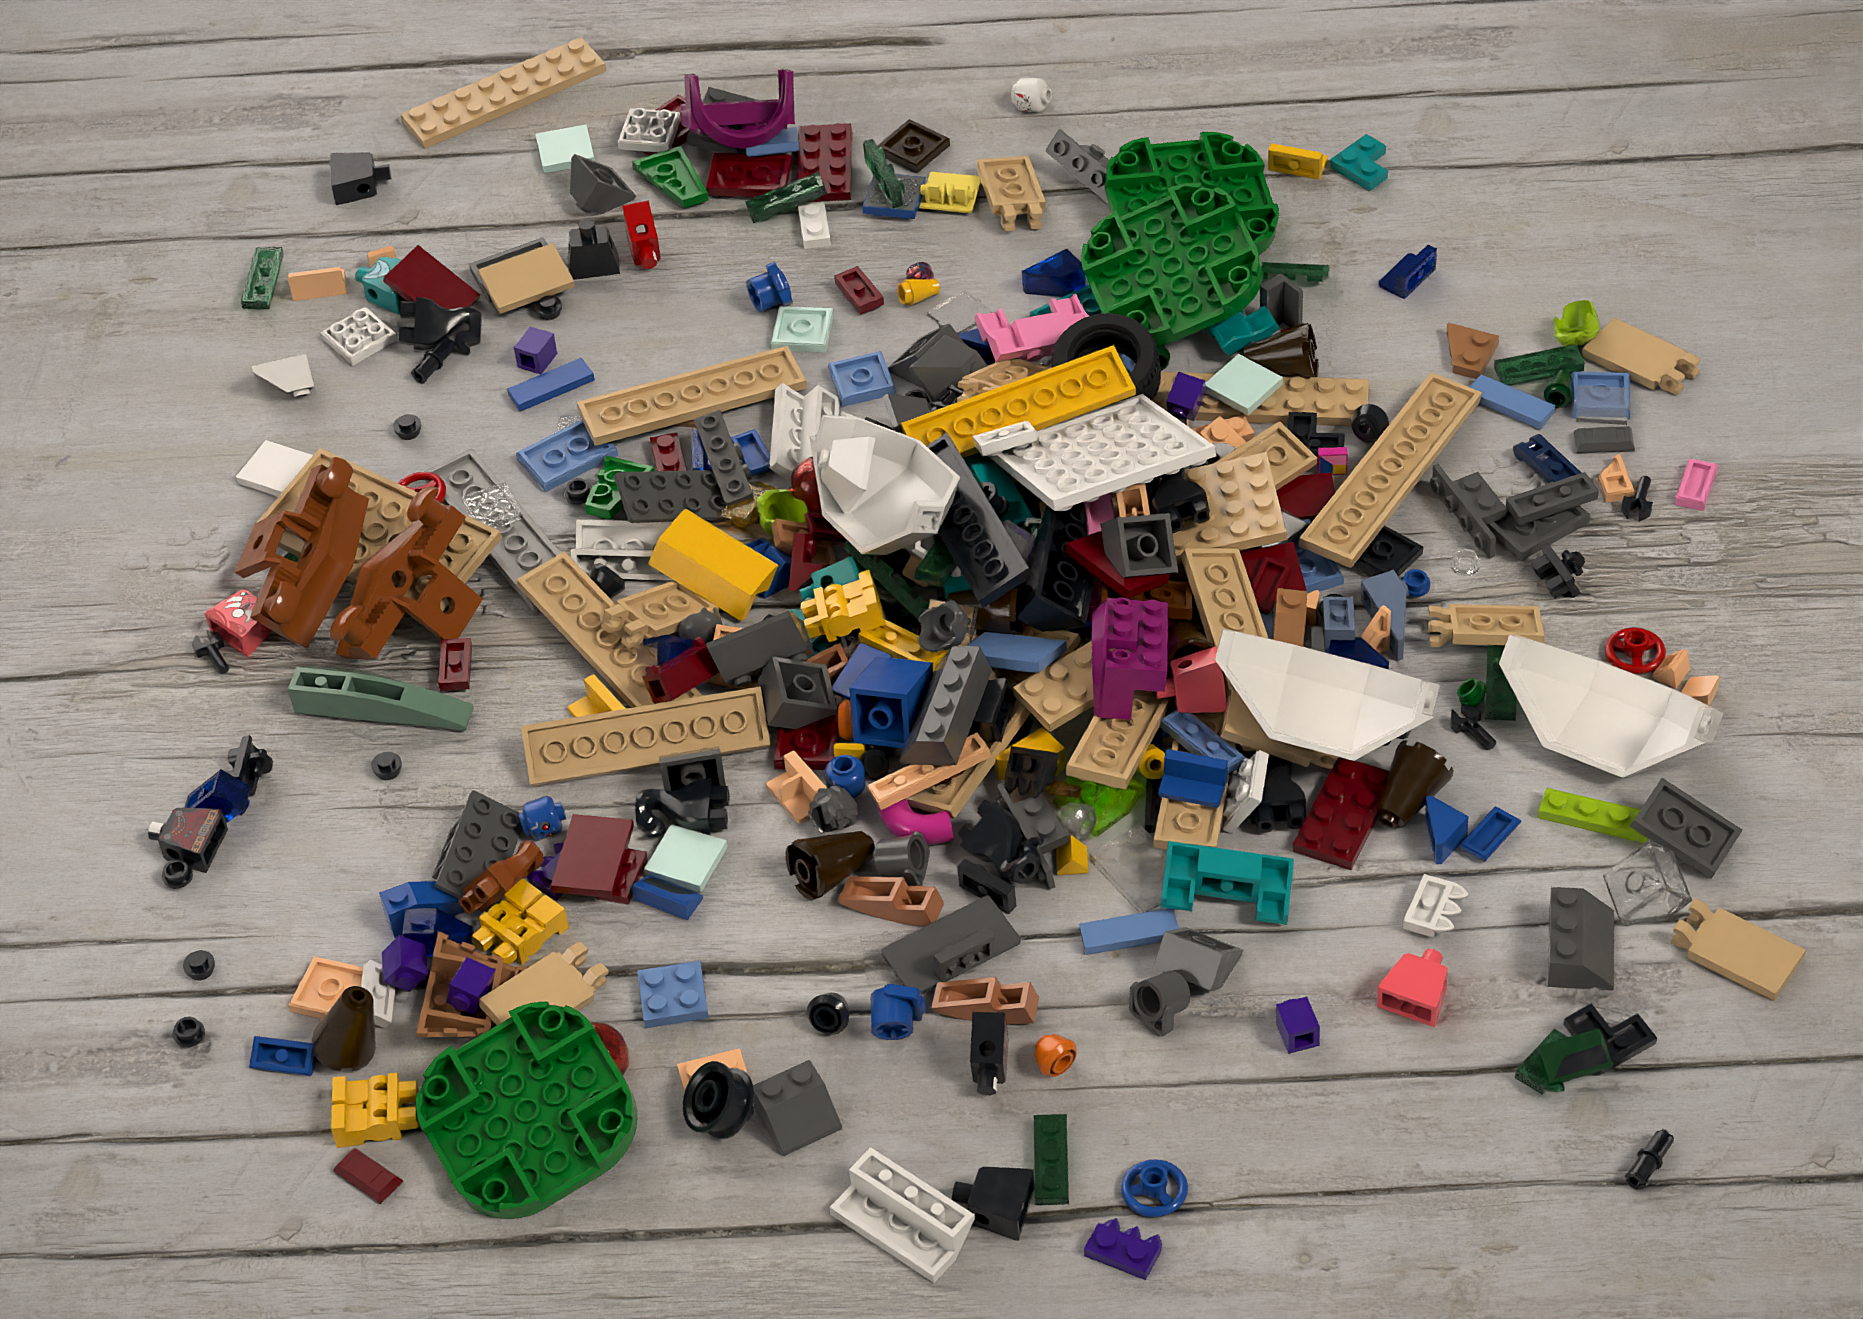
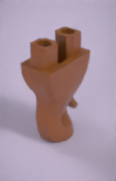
M530 840L520 843L516 854L494 863L463 889L465 895L458 900V903L468 915H471L477 909L483 913L505 895L522 878L525 879L529 873L534 872L542 865L544 861L542 851Z

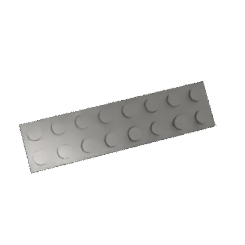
M472 448L426 470L425 472L435 473L443 479L446 485V495L443 500L445 505H452L459 512L501 532L502 539L490 552L488 558L534 613L539 611L533 602L518 588L517 579L561 554L560 551Z

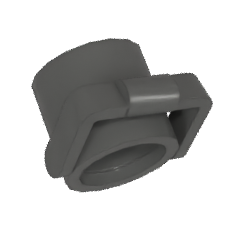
M916 831L912 835L881 839L875 849V862L882 877H904L908 886H923L930 857V850L924 835Z
M1167 971L1141 982L1136 981L1130 987L1129 1010L1153 1031L1161 1036H1165L1173 1030L1174 1014L1185 1010L1190 1003L1191 994L1189 986L1181 974L1175 971Z

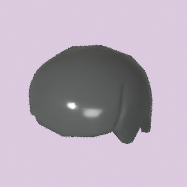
M717 607L713 608V613L709 612L706 608H702L700 612L691 614L682 620L678 630L680 638L685 644L693 646L692 641L697 637H701L705 644L713 641L716 624L723 625Z

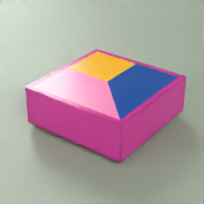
M1347 447L1318 448V474L1332 472V475H1347Z

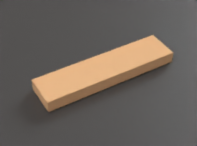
M975 733L967 737L957 765L910 764L867 785L880 810H883L992 756L980 735Z

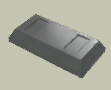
M1629 426L1578 428L1574 431L1577 453L1635 451L1632 429Z

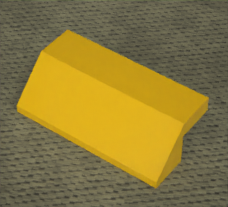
M684 509L659 537L648 563L653 568L740 621L747 618L756 595L769 590L779 566L687 509Z

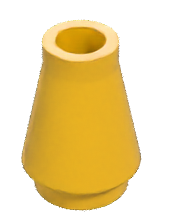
M936 278L904 279L903 283L898 284L897 293L903 305L908 304L912 306L933 295L939 294L940 286Z

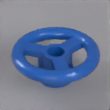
M1158 1159L1145 1160L1135 1164L1126 1172L1121 1183V1193L1125 1203L1136 1213L1149 1217H1160L1176 1211L1184 1203L1188 1194V1183L1184 1173L1174 1164ZM1141 1173V1184L1131 1185L1135 1177ZM1168 1173L1176 1179L1178 1184V1192L1174 1199L1166 1192ZM1148 1195L1149 1197L1157 1198L1163 1206H1145L1139 1203L1133 1196Z

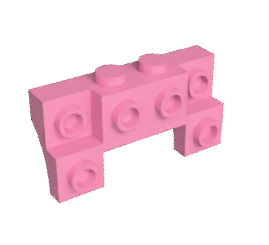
M1077 294L1072 295L1071 298L1061 300L1053 298L1049 302L1052 313L1014 320L1012 325L1009 324L1002 308L993 313L983 315L981 312L977 313L974 317L982 341L989 343L995 362L1014 358L1036 362L1043 357L1051 356L1054 345H1056L1060 335L1072 324L1089 316L1083 309Z

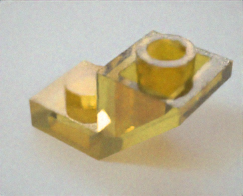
M761 481L748 482L754 497L726 506L722 510L721 516L730 519L732 525L741 528H747L749 524H760L759 512L756 506L757 498L768 490L782 489Z

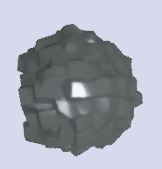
M835 785L830 788L818 789V792L813 797V801L809 804L810 810L808 813L813 827H816L820 833H823L824 831L830 832L837 828L840 830L845 829L856 823L858 804L845 788Z

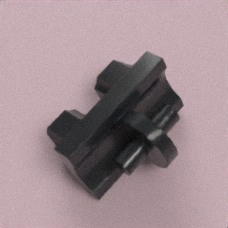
M1549 543L1541 546L1540 548L1544 555L1532 562L1531 565L1540 580L1555 572L1556 576L1544 582L1553 598L1556 599L1567 592L1573 598L1581 594L1571 574L1580 576L1583 573L1582 567L1585 563L1583 555L1577 551L1570 553L1568 550H1565L1561 554L1563 559L1560 560Z
M250 735L244 736L241 739L240 747L229 750L228 760L234 770L223 773L222 783L229 791L241 789L247 797L253 796L256 792L259 777L272 770L273 760L267 755L265 749H258L253 745Z

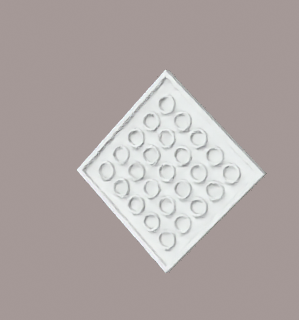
M1141 394L1036 431L1038 441L1031 442L1027 447L1019 449L1010 448L1003 450L999 455L988 456L1054 511H1066L1075 504L1096 501L1104 494L1110 492L1119 493L1126 490L1128 486L1137 483H1149L1154 477L1163 474H1175L1181 468L1190 465L1204 464L1207 459L1216 457V451L1212 443Z

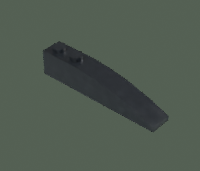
M1083 502L1073 505L1071 509L1066 511H1054L1046 505L1028 561V566L1034 575L1023 582L1016 618L1041 632L1083 628L1087 623L1093 578L1089 576L1088 570L1065 553L1067 543L1087 536L1083 531V525L1086 522Z

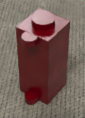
M701 637L693 639V647L661 666L656 667L651 664L646 667V674L642 678L654 704L672 701L719 673Z

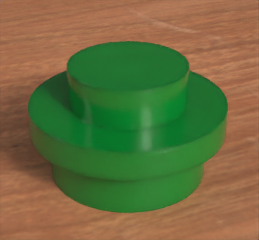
M1475 678L1466 680L1457 691L1460 703L1473 706L1480 704L1485 698L1487 686Z

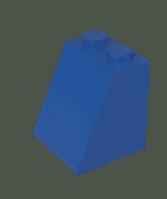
M878 656L874 658L849 687L854 743L896 748L905 747L933 675V662Z

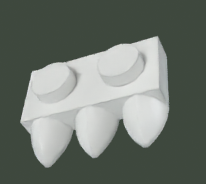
M1424 874L1403 920V929L1433 938L1435 933L1453 930V923L1446 917L1461 913L1460 907L1453 901L1468 897L1467 891L1454 882Z

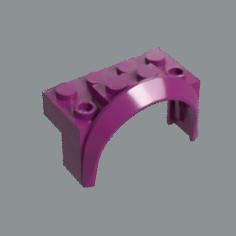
M789 69L778 70L779 99L702 103L698 76L696 74H684L685 104H681V123L689 128V131H694L696 134L706 133L713 140L729 147L749 148L761 145L774 138L782 129H787V124H795L794 71ZM741 124V129L743 130L730 129L731 125Z
M1107 598V601H1104L1093 611L1092 677L1094 714L1097 717L1131 720L1134 690L1165 692L1167 679L1168 603L1157 600L1139 601L1127 598Z

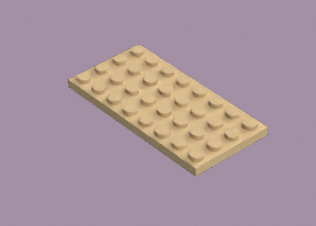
M319 448L257 522L283 511L294 512L312 468L321 464L328 468L332 458L339 456ZM346 460L353 468L348 487L358 494L369 498L354 564L346 580L356 584L361 565L414 523L408 520L407 510L417 492ZM463 514L466 518L440 557L439 562L466 583L502 539V535L499 530ZM285 528L278 547L299 557L305 542ZM395 571L392 574L391 582L394 587H397L400 584L401 578L399 573ZM432 576L416 577L404 597L413 598L417 601ZM445 597L440 603L442 612L449 604Z
M1267 452L1185 470L1186 479L1199 484L1205 490L1210 510V519L1201 524L1195 523L1194 519L1183 522L1184 527L1181 531L1173 533L1177 564L1183 563L1181 554L1184 548H1239V550L1288 540ZM1112 493L1117 518L1120 517L1117 495ZM1148 498L1151 515H1153L1155 512L1152 498ZM1039 502L1041 519L1047 505L1044 502ZM1085 522L1083 531L1088 536L1087 524ZM1088 570L1089 576L1093 578V583L1101 581Z

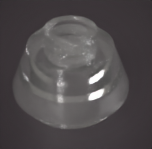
M1069 803L1063 806L1057 814V818L1067 836L1072 835L1080 842L1085 841L1091 835L1097 821L1094 807L1090 804Z

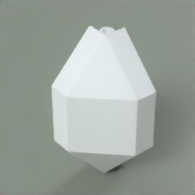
M842 411L840 416L822 415L817 436L809 437L823 517L861 554L887 555L937 534L952 505L960 476L920 440ZM874 437L875 443L866 491L849 513L843 512L820 478L822 467L818 466L820 454L823 449L827 450L833 440Z
M1224 628L1215 656L1216 662L1269 739L1355 761L1434 718L1432 714L1440 685L1371 664Z
M1509 635L1499 662L1543 747L1622 778L1632 777L1713 743L1723 716L1722 712L1676 689L1602 661L1519 635Z

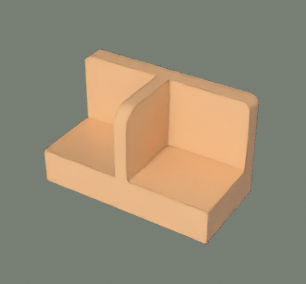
M793 750L784 755L786 772L768 781L766 784L767 789L793 819L800 824L810 819L808 813L810 810L809 804L813 801V797L818 792V789L827 787Z

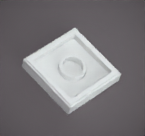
M265 440L237 474V484L278 497L313 455Z

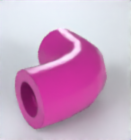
M907 798L883 810H880L878 807L882 821L890 833L896 837L912 835L913 832L917 831L924 835L928 845L953 841V831L947 811L926 815L917 814L910 808Z

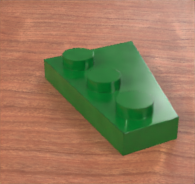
M681 146L632 161L633 170L683 208L709 200L706 188Z
M606 455L604 459L605 466L603 469H600L598 482L596 485H593L585 503L586 514L611 520L624 507L614 480L615 474L617 472L655 471L653 466Z

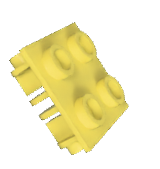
M930 172L926 185H921L920 194L923 197L919 206L920 209L972 213L981 184L980 177Z

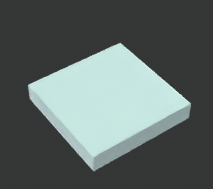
M587 124L536 134L544 173L571 169V158L574 154L595 161Z
M779 306L771 349L788 346L791 352L826 353L834 317L833 308Z
M1237 354L1205 383L1206 394L1249 416L1283 385V377Z
M671 824L644 868L645 876L652 875L680 887L701 893L728 848L727 840Z

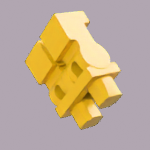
M870 570L858 573L859 580L843 586L833 584L827 586L824 590L822 587L813 589L815 598L801 603L805 617L804 623L810 639L826 634L828 642L837 640V636H846L854 629L860 628L861 632L886 625L879 594Z
M522 878L504 895L505 899L495 904L488 912H484L479 917L481 927L477 929L471 938L473 945L479 951L485 952L494 944L497 947L492 951V954L504 958V962L507 964H511L516 960L523 965L529 960L528 956L537 953L547 939L555 933L561 935L569 926L565 908L547 895L543 896L540 890Z
M388 1073V1076L376 1075L367 1080L347 1081L346 1076L333 1077L331 1131L336 1147L364 1145L365 1140L384 1141L390 1138L392 1140H401L402 1130L419 1128L416 1106L403 1107L404 1103L416 1102V1096L419 1093L417 1081H400L398 1073Z

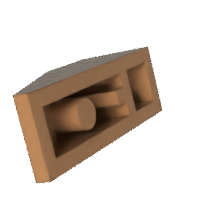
M1277 588L1273 608V640L1303 647L1307 591Z

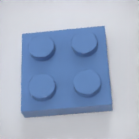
M701 961L637 971L645 1029L709 1018Z

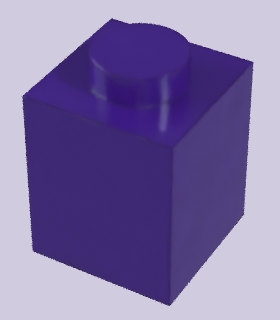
M529 327L514 346L517 367L540 375L558 354L554 334L534 327Z
M1178 372L1166 400L1167 412L1177 419L1194 421L1206 394L1205 380Z
M399 935L382 952L383 982L409 992L413 990L428 975L426 945Z
M466 957L449 985L446 1003L453 1005L457 1010L476 1015L480 1008L478 1006L479 999L488 994L492 988L495 969Z
M1307 996L1298 999H1288L1283 1003L1276 1004V1025L1288 1054L1320 1046V1025Z

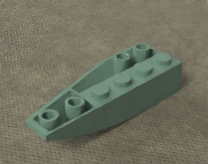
M317 665L296 667L288 687L294 713L466 730L474 709L473 704L366 670Z

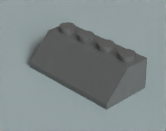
M952 646L936 665L899 761L901 764L957 765L992 672V668L980 646Z

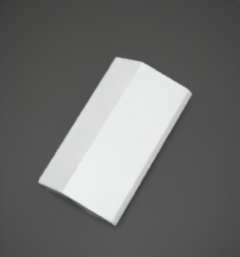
M783 383L775 389L769 467L771 470L791 482L817 481L809 436L817 434L822 415L839 416L840 398L820 385H817L805 396H802Z
M576 519V548L571 549V558L588 576L594 564L602 563L622 579L673 580L648 564L659 537L672 522L630 523L629 520Z
M870 1147L849 1169L851 1185L830 1206V1214L935 1283L956 1260L974 1222L975 1215Z

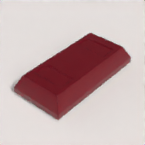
M805 513V522L809 534L814 535V539L850 543L823 515Z
M1264 555L1251 584L1259 611L1271 614L1274 608L1277 588H1283L1292 565Z
M354 1148L333 1169V1172L380 1204L403 1183L401 1178L357 1148Z

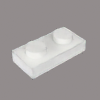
M825 203L798 206L804 249L831 246Z
M1028 420L973 436L975 447L982 456H996L1001 454L1003 450L1024 448L1031 442L1038 441L1036 430Z
M370 959L363 966L361 987L367 989L373 996L375 1024L386 1028L392 1023L395 986L383 982L382 964Z

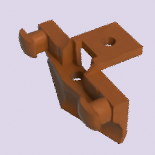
M333 457L328 468L323 464L312 468L294 512L283 511L254 524L234 572L245 578L270 568L250 618L305 648L309 647L353 567L369 498L358 494L348 487L353 468L346 460L339 457ZM285 528L305 542L297 563L275 554Z
M430 486L418 492L407 510L408 520L414 523L361 565L350 606L343 609L337 615L330 630L332 640L339 641L336 654L340 657L375 660L405 612L440 641L443 639H457L482 602V597L439 562L440 557L466 518L454 506L442 505L434 498L439 488ZM395 571L399 573L401 578L400 584L397 587H394L391 582L392 574ZM432 576L417 601L413 598L404 597L416 577ZM444 597L449 601V610L446 613H443L440 608L441 600Z

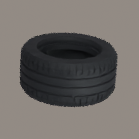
M1112 313L1095 314L1069 326L1056 341L1051 357L1052 368L1114 345L1117 353L1126 355L1135 363L1134 370L1129 376L1136 388V395L1129 398L1143 394L1153 401L1161 383L1158 347L1150 331L1140 322L1135 321V319Z

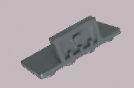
M713 470L617 472L614 476L630 523L673 522L684 509L691 511L705 521L731 520L733 517L731 507L725 504Z
M472 790L462 815L450 829L432 876V878L437 880L435 887L460 899L465 895L463 889L494 863L512 856L523 828L519 812ZM494 903L493 905H491V906H490L487 910H485L484 912H488L489 909H490L492 906L495 905V903Z
M986 895L882 948L881 955L903 986L918 988L922 995L936 988L938 982H947L1019 945L1021 937L992 898Z

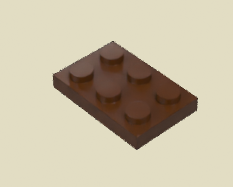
M1101 580V604L1107 601V598H1124ZM1168 580V583L1128 598L1129 600H1157L1168 603V619L1171 621L1191 620L1192 590L1189 582Z

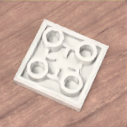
M631 108L618 140V148L648 152H663L671 149L681 121L680 112Z
M366 307L355 311L352 315L340 322L334 323L331 327L321 332L322 339L352 366L397 341L396 333Z
M1261 750L1257 751L1250 759H1244L1236 775H1230L1223 812L1222 830L1232 834L1261 803L1269 754Z

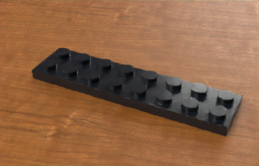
M945 433L926 447L959 475L960 480L952 505L938 533L978 602L985 608L1034 574L949 434Z

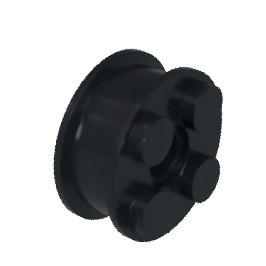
M711 1061L702 1065L692 1075L685 1089L683 1116L686 1124L696 1132H708L717 1139H727L734 1136L752 1118L754 1113V1088L751 1078L745 1071L738 1068H728V1066L718 1061Z

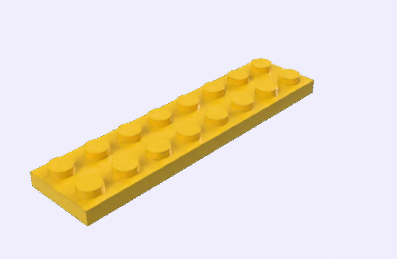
M1113 345L902 422L901 427L904 435L920 440L925 446L948 433L962 457L965 458L979 453L974 444L973 436L1027 420L1036 431L1134 396L1136 395V388Z

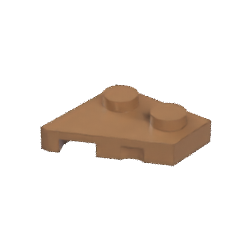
M1448 322L1446 334L1449 340L1453 373L1477 379L1481 374L1483 375L1499 344V336Z
M775 519L771 526L776 548L791 556L794 532L809 534L807 525L804 523ZM814 539L817 549L811 563L835 564L836 559L831 541Z

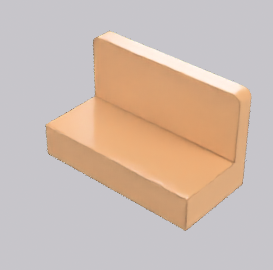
M334 267L288 274L293 301L347 294L344 268Z

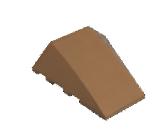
M438 931L416 1037H478L497 1026L481 1008H479L476 1015H472L466 1011L457 1010L453 1005L446 1003L449 985L466 957L495 969L490 992L527 969V967L522 965L514 967L505 963L504 958L492 954L490 957L475 950V946L466 942L459 944L448 939L449 935Z

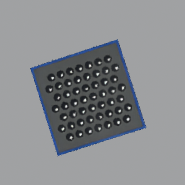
M874 172L862 206L863 214L878 217L890 216L901 219H915L923 196L920 194L921 185H926V177Z

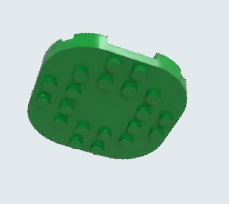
M1200 132L1199 140L1151 144L1149 137L1135 139L1121 146L1119 153L1114 157L1111 156L1107 165L1105 194L1111 213L1118 211L1120 217L1170 196L1168 188L1177 185L1202 183L1204 188L1213 190L1215 187H1218L1228 193L1235 201L1249 234L1257 246L1259 255L1265 252L1272 244L1279 219L1278 203H1273L1263 173L1265 165L1262 158L1249 144L1246 143L1245 146H1242L1240 143L1233 141L1234 136L1228 134Z
M1202 183L1177 185L1168 188L1170 196L1121 217L1118 211H1115L1103 218L1090 231L1092 236L1087 244L1083 243L1081 263L1102 314H1119L1135 319V321L1140 322L1150 331L1157 345H1165L1236 315L1251 303L1258 293L1263 280L1262 261L1257 246L1249 234L1235 201L1228 193L1218 187H1215L1213 190L1204 188Z
M548 1001L533 1002L508 1011L511 1016L509 1019L456 1050L452 1046L446 1048L430 1063L424 1072L425 1080L420 1093H417L416 1111L421 1128L438 1155L451 1182L472 1208L490 1217L517 1219L531 1216L546 1209L615 1166L625 1155L635 1136L638 1113L634 1095L595 1028L576 1009L567 1005L565 1007L550 1005Z

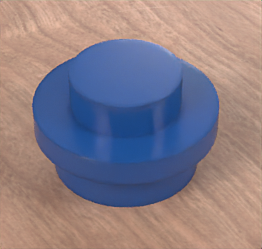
M1410 570L1401 579L1407 584L1409 596L1420 597L1427 594L1430 590V579L1422 570Z

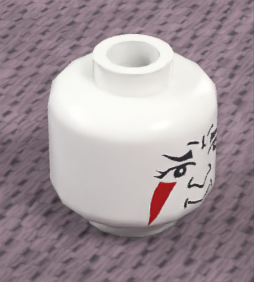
M1021 78L1013 85L1011 91L1013 104L1022 112L1043 111L1052 98L1051 89L1042 78Z

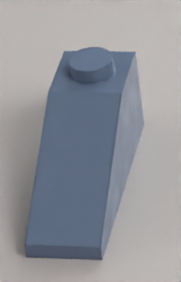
M1392 570L1361 580V602L1372 619L1383 605L1391 610L1390 649L1397 661L1403 660L1406 597L1409 596V590L1406 582L1400 580L1396 572Z

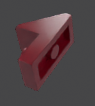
M794 532L789 591L801 593V587L813 583L811 577L813 572L830 566L811 563L817 549L814 535Z

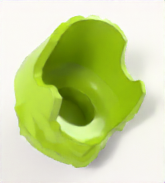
M1580 300L1567 304L1563 308L1561 319L1559 320L1557 316L1554 317V337L1561 345L1566 347L1586 344L1595 338L1600 331V322L1593 303L1588 300Z
M788 489L768 490L759 496L756 502L760 524L769 535L773 536L771 526L775 519L806 523L804 515L809 513L807 505L803 500L792 496L791 491Z

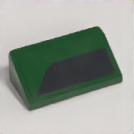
M1600 1029L1587 1031L1538 1047V1063L1550 1086L1613 1067Z

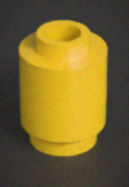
M1150 744L1136 770L1149 779L1162 777L1164 775L1165 753L1153 744Z

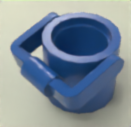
M775 261L766 265L767 272L746 281L749 297L759 312L766 311L780 304H783V306L793 304L788 281L783 272L777 267Z
M886 984L883 988L872 992L870 997L871 1033L883 1040H899L910 1036L913 1033V1021H921L923 1014L926 1012L925 999L921 995V991L915 987Z

